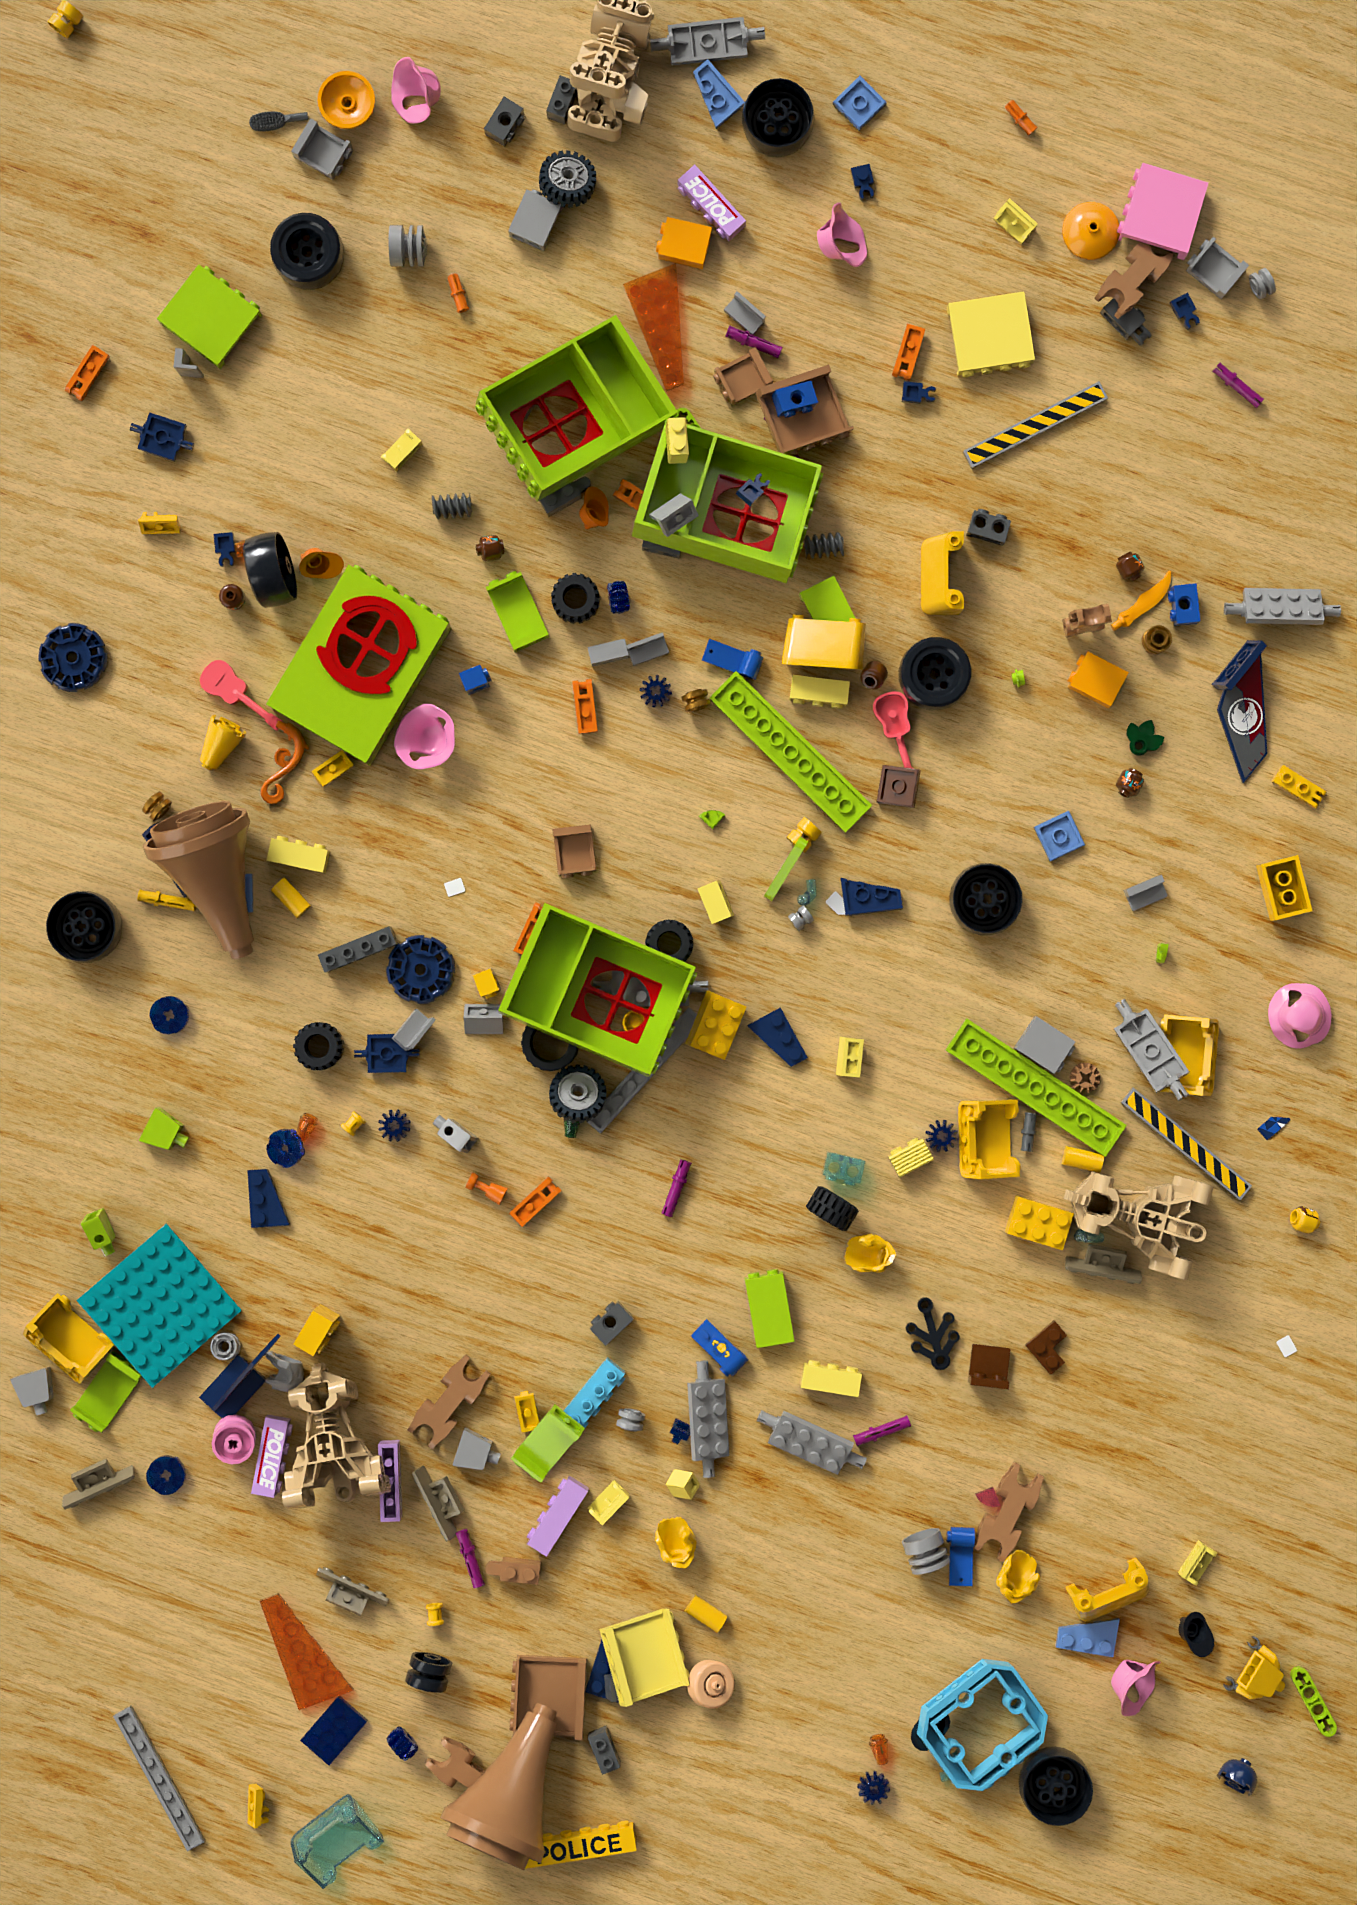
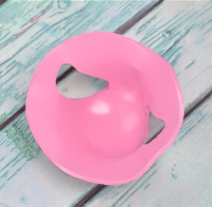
M404 57L396 63L394 68L391 101L398 114L408 123L423 122L429 117L431 107L439 101L441 93L440 82L432 70L417 66L410 57ZM406 97H425V104L411 106L407 110L403 107V100Z
M840 202L834 204L831 219L817 231L819 247L826 257L845 260L851 266L858 267L867 258L864 232L861 226L845 213ZM840 238L854 242L859 246V250L855 253L840 252L834 240Z
M423 704L412 709L403 717L397 728L394 740L396 753L406 765L414 769H426L441 765L450 757L454 750V723L445 711L435 705ZM438 717L445 719L446 724L444 727ZM410 752H416L431 756L420 757L417 761H413L409 754Z
M1294 983L1283 986L1275 993L1268 1008L1269 1023L1273 1034L1288 1047H1308L1322 1041L1329 1032L1332 1016L1331 1008L1323 992L1314 985ZM1288 992H1300L1302 994L1301 998L1291 1007H1288L1290 1000ZM1293 1029L1306 1033L1309 1037L1304 1041L1297 1042Z
M1126 1659L1116 1668L1111 1685L1121 1701V1713L1123 1716L1136 1715L1151 1695L1155 1687L1156 1664L1161 1663L1160 1661L1147 1665ZM1133 1684H1135L1139 1694V1700L1135 1703L1127 1697V1693Z

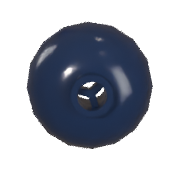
M1243 1758L1240 1761L1237 1759L1228 1760L1222 1765L1217 1774L1219 1780L1221 1777L1227 1780L1224 1784L1242 1794L1247 1791L1249 1792L1248 1796L1253 1794L1257 1785V1775L1251 1767L1252 1764Z

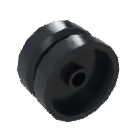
M414 1652L409 1663L412 1669L407 1671L405 1682L419 1690L434 1693L445 1692L448 1684L446 1675L450 1674L453 1663L451 1660L437 1654Z

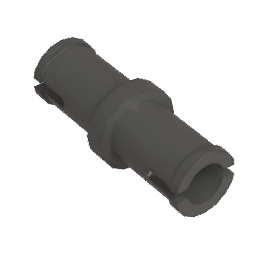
M1025 1112L1024 1128L1021 1129L1023 1137L1020 1151L1033 1152L1034 1135L1037 1133L1035 1131L1036 1113Z

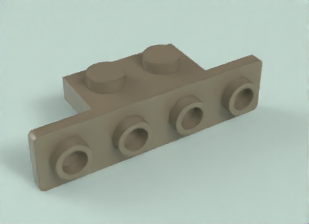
M1089 1244L1085 1259L1065 1257V1269L1074 1273L1081 1272L1091 1276L1107 1277L1111 1280H1123L1131 1284H1141L1142 1282L1140 1270L1124 1267L1127 1257V1251Z
M104 1459L71 1474V1479L78 1490L63 1496L62 1507L64 1510L70 1507L73 1508L79 1503L91 1500L103 1492L111 1491L121 1484L129 1483L135 1478L133 1465L115 1472L108 1460Z
M421 1466L412 1472L414 1481L418 1485L423 1499L426 1501L432 1517L440 1529V1533L446 1542L450 1541L456 1536L457 1532L451 1517L462 1513L464 1509L448 1477L446 1476L432 1482L425 1466Z
M318 1568L316 1575L333 1583L325 1601L358 1616H361L368 1599L387 1606L389 1599L386 1598V1594L380 1591L373 1592L368 1590L369 1587L362 1583L357 1585L351 1582V1579L347 1576L341 1575L339 1577L333 1574L334 1571L329 1568Z

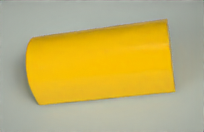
M286 878L281 879L271 889V892L297 919L312 906Z
M1065 1146L1061 1164L1100 1173L1104 1156L1100 1153Z
M696 1594L685 1609L686 1613L716 1633L719 1632L727 1619L726 1614Z

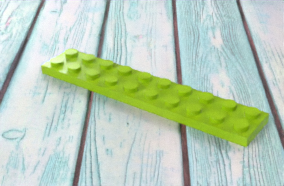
M737 671L709 698L845 833L872 806Z
M967 1018L945 1049L1104 1157L1107 1156L1127 1126Z

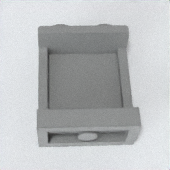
M311 118L291 150L296 159L332 180L335 176H339L343 169V162L345 159L348 160L353 151L350 141H344L328 132Z
M526 189L508 230L509 237L545 251L548 237L559 213L562 212V207L560 203L555 205L553 200L548 201L546 197L542 196L541 192L534 189L532 191Z
M1212 237L1210 241L1206 239L1199 249L1202 251L1198 256L1194 254L1187 262L1189 267L1186 271L1222 299L1249 265L1244 260L1242 263L1237 261L1216 244V238Z
M1034 1016L1014 1049L1046 1068L1052 1074H1055L1056 1071L1059 1073L1063 1068L1065 1057L1073 1053L1075 1041L1039 1017Z

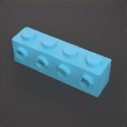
M607 1357L563 1411L586 1428L589 1424L587 1422L588 1418L591 1415L593 1417L596 1416L601 1409L599 1405L602 1401L607 1402L613 1395L612 1389L615 1386L619 1387L626 1379L624 1377L625 1371Z

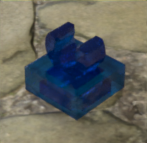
M675 1418L669 1432L673 1434L671 1442L678 1445L681 1439L687 1441L690 1436V1425Z

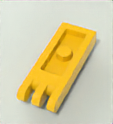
M1285 765L1280 767L1272 780L1279 787L1316 809L1318 804L1313 799L1321 802L1323 799L1317 793L1324 796L1327 793Z

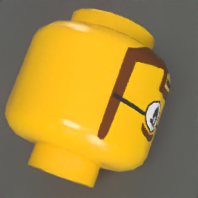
M1300 1206L1294 1209L1290 1215V1223L1297 1231L1310 1234L1320 1226L1318 1212L1313 1209Z

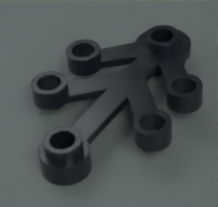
M922 1297L918 1300L917 1307L924 1314L929 1333L918 1328L913 1322L907 1323L905 1329L907 1333L914 1334L932 1344L934 1352L923 1347L920 1341H913L911 1349L913 1352L920 1353L931 1359V1364L935 1369L944 1370L950 1364L948 1354L955 1342L960 1338L957 1331L951 1330L948 1333V1341L943 1349H941L940 1341L948 1326L953 1323L954 1315L951 1312H945L942 1316L943 1321L936 1331L931 1314L933 1302L928 1297ZM923 1301L928 1302V1306L926 1308H923L921 1306V1303ZM948 1314L952 1316L950 1321L945 1320V1316ZM910 1325L915 1326V1330L912 1332L908 1331ZM952 1333L957 1334L955 1340L950 1339ZM916 1343L920 1344V1348L918 1350L913 1349V1346ZM943 1357L944 1361L937 1363V1358Z

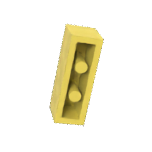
M792 675L789 700H793L794 704L812 702L813 706L823 707L824 704H830L831 708L843 709V706H847L850 681Z
M277 836V839L271 838L266 861L326 873L330 851L325 850L326 846L315 844L314 847L307 846L305 841L296 840L295 843L288 842L287 837Z
M809 1360V1363L804 1362L800 1386L805 1389L858 1397L862 1373L855 1367L847 1366V1369H842L837 1364L828 1363V1366H823L818 1361Z

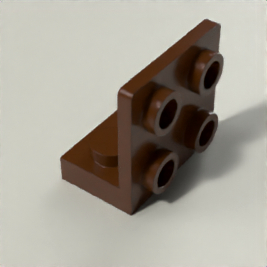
M972 1344L968 1383L974 1386L1009 1389L1010 1382L1007 1377L1010 1348Z

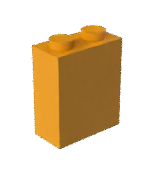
M667 217L666 223L662 222L660 234H663L662 241H658L656 246L658 258L703 269L712 227Z
M1087 651L1085 655L1081 654L1076 662L1078 668L1076 672H1071L1067 680L1070 682L1068 688L1106 708H1110L1129 672Z

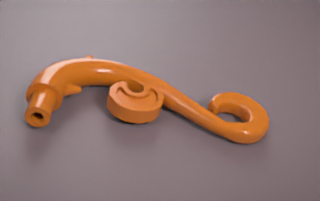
M279 720L275 727L283 730V733L288 735L289 741L293 739L295 751L289 761L284 759L285 756H291L288 749L279 748L275 752L274 761L283 768L266 780L260 791L263 800L269 804L281 802L284 797V790L277 783L275 784L277 793L272 796L267 793L268 786L291 772L298 765L303 756L304 748L309 750L300 730L289 722L286 724Z

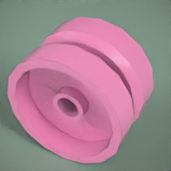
M236 1414L228 1415L216 1424L212 1438V1450L219 1460L228 1464H239L250 1457L253 1453L256 1439L255 1427L252 1422L246 1417Z

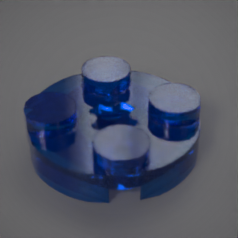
M166 996L153 1003L149 1016L153 1027L158 1032L174 1034L180 1032L187 1025L189 1008L180 998ZM172 1010L174 1018H170L168 1021L166 1020L167 1016L164 1014Z
M280 1129L269 1136V1144H267L266 1150L274 1164L288 1168L297 1164L305 1155L303 1142L294 1129ZM284 1144L287 1145L288 1152L286 1150L283 1151L282 1147H284Z
M171 1455L160 1456L150 1464L147 1470V1483L152 1490L154 1489L161 1495L173 1494L185 1482V1467L178 1457ZM164 1470L171 1473L169 1480L161 1476Z

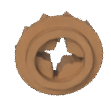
M1080 1063L1072 1069L1070 1083L1076 1091L1090 1093L1096 1090L1100 1084V1073L1094 1065ZM1079 1072L1085 1075L1090 1074L1088 1079L1091 1084L1085 1081L1082 1083V1076Z

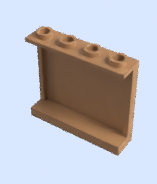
M829 365L760 387L755 393L778 452L795 456L798 454V451L804 450L807 452L814 449L815 445L821 444L825 446L832 443L833 439L839 438V440L850 436L849 433L854 427L848 426L829 378V374L832 372ZM812 381L818 403L813 408L814 410L808 413L796 412V415L785 418V416L778 417L771 397L774 391ZM792 397V401L795 404H799V401Z
M517 1655V1659L513 1661L512 1673H516V1678L512 1680L511 1692H515V1699H511L510 1711H514V1719H510L509 1730L513 1731V1735L520 1726L527 1711L532 1712L535 1704L539 1703L557 1712L553 1721L557 1724L554 1736L575 1737V1740L583 1739L587 1658Z

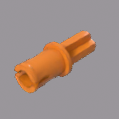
M1014 100L1006 104L1005 109L1016 120L1015 124L1018 123L1028 136L1038 128L1029 119L1027 112L1024 113Z
M451 274L447 277L452 291L451 297L454 298L457 312H466L469 310L464 295L466 292L462 289L458 274Z

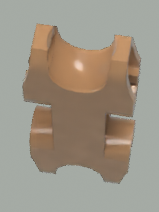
M1139 242L1125 258L1132 265L1123 275L1114 270L1101 285L1094 299L1099 302L1105 297L1114 298L1119 306L1114 316L1119 319L1131 311L1144 294L1137 288L1146 278L1155 284L1169 267L1175 255L1169 252L1164 257H1158L1151 251L1150 244Z
M1108 603L1092 608L1073 610L1068 614L1069 618L1062 619L1066 638L1088 632H1098L1105 628V624L1112 622Z
M467 1354L454 1364L440 1381L447 1386L441 1397L435 1404L427 1398L417 1410L411 1425L407 1429V1431L412 1433L421 1424L431 1426L434 1431V1436L428 1445L431 1449L446 1438L456 1425L457 1421L451 1417V1414L463 1399L471 1405L481 1393L486 1380L491 1374L486 1370L477 1379L468 1378L464 1373V1367L470 1358Z
M1015 1461L1002 1476L996 1490V1494L1003 1497L994 1516L985 1513L978 1526L974 1549L980 1551L987 1540H998L1000 1542V1549L997 1559L1001 1562H1004L1015 1548L1021 1535V1529L1014 1526L1023 1507L1030 1511L1034 1508L1044 1479L1043 1475L1037 1473L1029 1484H1019L1017 1475L1020 1465Z
M443 1736L441 1744L451 1754L450 1758L439 1762L428 1757L425 1765L447 1786L453 1788L458 1781L469 1788L485 1770L472 1762L476 1754L469 1747Z

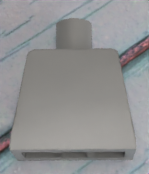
M439 1115L433 1122V1125L440 1129L437 1134L459 1152L468 1153L479 1139L454 1119L448 1118L446 1120Z
M50 1367L10 1379L23 1407L33 1405L36 1415L47 1412L45 1401L52 1399L54 1396Z
M465 1427L453 1466L483 1470L486 1461L497 1465L501 1454L490 1450L493 1441Z

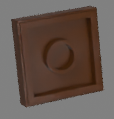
M882 765L876 803L915 808L921 770Z

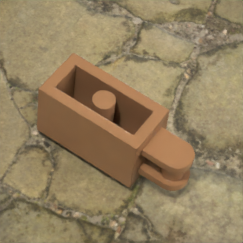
M503 1557L502 1561H489L486 1565V1572L489 1575L500 1576V1581L538 1585L541 1561Z

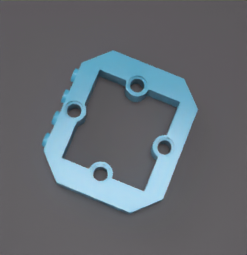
M981 1659L921 1706L917 1735L956 1788L983 1791L992 1787L997 1779L1007 1775L1012 1767L1022 1763L1027 1755L1036 1752L1040 1748V1745L1044 1743L1048 1715L1009 1662ZM996 1678L1005 1690L1002 1696L1003 1705L1012 1714L1021 1713L1029 1725L1007 1743L997 1745L992 1755L969 1772L962 1762L965 1756L964 1747L954 1738L945 1739L935 1724L958 1706L961 1708L970 1707L974 1702L973 1694ZM965 1692V1697L959 1699L960 1694ZM1014 1699H1017L1015 1705L1011 1706V1702ZM956 1747V1751L950 1754V1750ZM1008 1753L1007 1758L1002 1760V1756Z

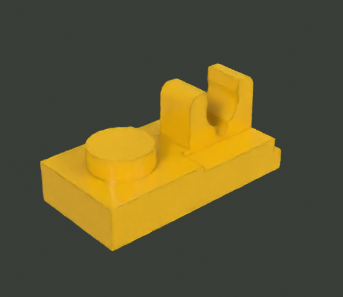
M143 512L141 518L138 519L141 534L180 533L177 515H158L157 512H154V516H147V512Z
M341 750L312 770L311 773L322 787H325L354 765L344 751Z
M528 1391L521 1392L520 1396H514L521 1432L523 1433L533 1431L540 1421L534 1393L529 1394Z
M250 1784L248 1790L247 1823L256 1829L261 1824L269 1822L267 1817H261L264 1812L269 1811V1808L263 1806V1801L265 1800L263 1788L257 1784Z

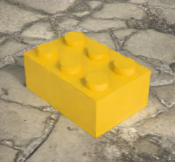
M1298 855L1256 865L1270 921L1313 911Z
M707 990L685 1044L725 1060L747 1006Z
M1015 1195L1005 1232L1016 1237L1063 1250L1074 1213Z
M320 1304L312 1311L293 1345L312 1356L317 1352L321 1353L331 1340L329 1338L331 1334L338 1328L340 1315Z

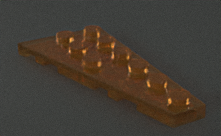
M676 263L623 284L666 392L684 385Z
M279 1593L260 1600L298 1710L354 1690L314 1637L305 1629L303 1623L294 1615L292 1609Z

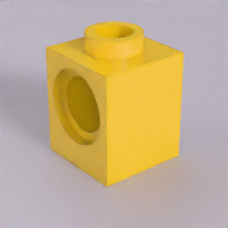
M492 969L472 975L481 997L485 996L486 999L497 995L496 991L500 989Z

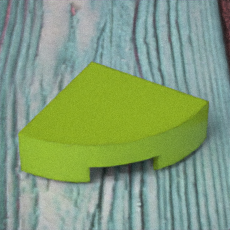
M709 810L703 812L698 817L710 828L714 829L725 814L720 811Z
M1158 944L1156 963L1165 962L1169 944Z

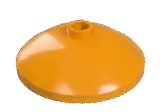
M340 71L332 74L322 83L318 92V107L323 118L332 126L340 129H353L364 124L372 115L375 107V94L369 81L362 75L352 71ZM351 102L350 107H346L345 104Z
M1097 202L1079 204L1068 213L1062 227L1064 243L1079 258L1086 260L1102 258L1109 254L1118 242L1120 233H1117L1119 222L1113 211L1103 204ZM1090 225H1095L1096 229L1092 230Z

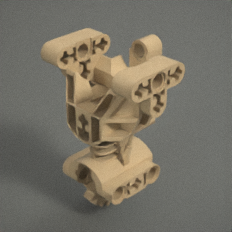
M597 0L590 27V33L598 37L597 41H583L577 62L573 63L570 67V84L577 88L579 106H572L568 110V127L571 130L615 142L620 139L622 121L616 117L619 112L624 113L623 120L641 125L648 105V94L636 84L640 68V57L635 56L633 52L634 49L639 51L647 50L649 46V30L651 20L654 19V12H652V7L646 0L642 2L640 0Z
M1092 1171L1074 1191H1065L1064 1199L1071 1201L1077 1223L1076 1227L1099 1235L1101 1226H1108L1118 1233H1123L1131 1238L1133 1245L1151 1259L1149 1269L1188 1280L1193 1261L1176 1255L1178 1247L1180 1248L1181 1246L1176 1241L1175 1236L1193 1242H1201L1206 1237V1229L1197 1223L1180 1219V1217L1190 1213L1191 1200L1209 1205L1214 1186L1174 1175L1172 1184L1147 1186L1144 1191L1114 1189L1112 1186L1115 1178ZM1091 1193H1097L1108 1198L1107 1208L1104 1212L1087 1210ZM1142 1194L1132 1203L1119 1200L1118 1196ZM1118 1219L1127 1222L1132 1234L1123 1231V1228L1112 1221ZM1197 1227L1200 1229V1234L1198 1237L1193 1238L1192 1230Z
M324 1363L314 1364L311 1375L297 1387L288 1391L290 1406L308 1411L305 1445L297 1447L296 1452L298 1454L293 1465V1471L285 1472L284 1474L286 1491L282 1492V1500L285 1509L297 1510L314 1507L315 1494L313 1489L326 1487L332 1477L336 1497L342 1502H350L355 1499V1479L359 1481L362 1495L375 1496L390 1493V1480L388 1475H385L382 1456H373L364 1444V1440L354 1436L349 1425L350 1421L345 1409L349 1406L351 1400L358 1399L356 1383L328 1372V1368H326ZM328 1387L329 1399L326 1401L325 1409L320 1405L317 1393L318 1388ZM340 1413L352 1437L343 1435L338 1431L340 1425L337 1424V1421H339V1418L336 1417L337 1414ZM313 1416H317L315 1422L318 1423L316 1429L319 1430V1433L309 1438L310 1431L312 1430ZM344 1488H348L350 1491L347 1498L342 1496Z

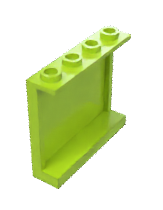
M198 264L157 317V320L221 370L225 365L223 360L257 316L261 318L262 314L259 311L260 307L252 300L250 302L246 301L243 293L237 289L233 291L229 288L230 284L222 277L220 279L216 278L214 271L209 267L205 266L203 268Z

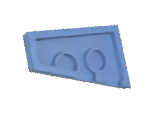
M708 59L693 71L711 119L717 129L741 109L745 102Z
M1113 1618L1106 1621L1100 1620L1093 1623L1058 1627L1055 1646L1056 1648L1113 1657L1120 1619Z

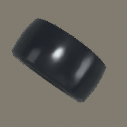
M776 78L764 81L752 90L745 101L742 112L743 130L749 143L760 153L772 157L791 155L803 147L813 130L814 108L811 99L800 85L791 80ZM778 112H779V113H781L783 116L779 115L778 117H776V116H775V113H778ZM762 114H766L768 118L766 120H762L760 116ZM792 114L796 118L794 121L789 119V116ZM769 126L774 127V131L771 133L767 131ZM787 127L789 131L787 133H783L781 131V128Z
M313 213L293 214L284 219L273 232L270 242L272 262L277 273L287 283L303 290H315L330 284L337 277L344 260V248L339 233L328 220ZM309 235L310 239L308 241H304L303 236ZM317 241L323 242L321 247L316 246ZM293 243L298 244V248L295 250L291 249ZM307 251H311L312 255L310 257L304 256L305 254L307 255ZM298 257L300 260L298 263H294L292 259Z
M268 532L246 539L243 545L244 563L251 589L258 603L264 608L284 605L296 600L297 582L295 571L282 535L279 532Z
M929 637L913 644L905 652L898 670L900 687L906 698L914 705L926 710H942L956 704L968 690L972 677L971 664L965 651L957 643L942 637ZM942 657L944 663L938 664L936 659ZM924 659L929 660V666H923L922 661ZM948 668L953 671L950 676L945 673V670ZM932 670L939 674L936 679H932L929 675ZM917 673H923L924 679L919 680ZM941 682L947 683L946 689L940 687ZM927 684H931L933 686L932 691L926 689Z
M979 863L963 870L956 877L949 894V906L957 923L965 930L982 936L998 934L1009 928L1019 916L1023 903L1022 890L1016 877L1008 869L993 863ZM989 882L994 883V889H989L987 884ZM975 884L980 885L981 889L979 892L974 891L973 886ZM998 893H1002L1003 900L999 901L997 899ZM984 894L991 896L990 904L983 902ZM969 898L975 899L974 905L968 903ZM994 906L998 907L999 912L997 914L992 913V908ZM983 909L985 911L984 916H979L977 911Z
M75 891L63 896L52 906L46 921V932L52 947L62 957L77 963H92L105 958L116 948L122 934V920L116 906L108 898L92 891ZM92 910L93 915L87 917L86 911ZM77 912L78 918L73 919L72 915ZM97 921H100L102 924L99 929L95 927ZM81 922L82 924H86V928H83V932H81V930L79 929V925ZM69 925H71V928H72V932H70V933H69ZM92 934L96 936V940L94 942H91L89 940V937ZM78 936L82 939L80 944H77L75 938Z
M1045 1747L1034 1752L1024 1762L1019 1775V1792L1024 1805L1035 1818L1048 1825L1062 1826L1077 1821L1088 1810L1093 1796V1781L1089 1769L1075 1753L1061 1747ZM1055 1769L1057 1771L1056 1775L1051 1776L1049 1774L1050 1770ZM1064 1774H1070V1779L1064 1780ZM1041 1779L1046 1780L1043 1786L1039 1785V1780ZM1054 1787H1061V1789L1055 1792ZM1072 1788L1070 1793L1067 1794V1789ZM1044 1793L1049 1794V1798L1045 1799L1042 1797V1795Z

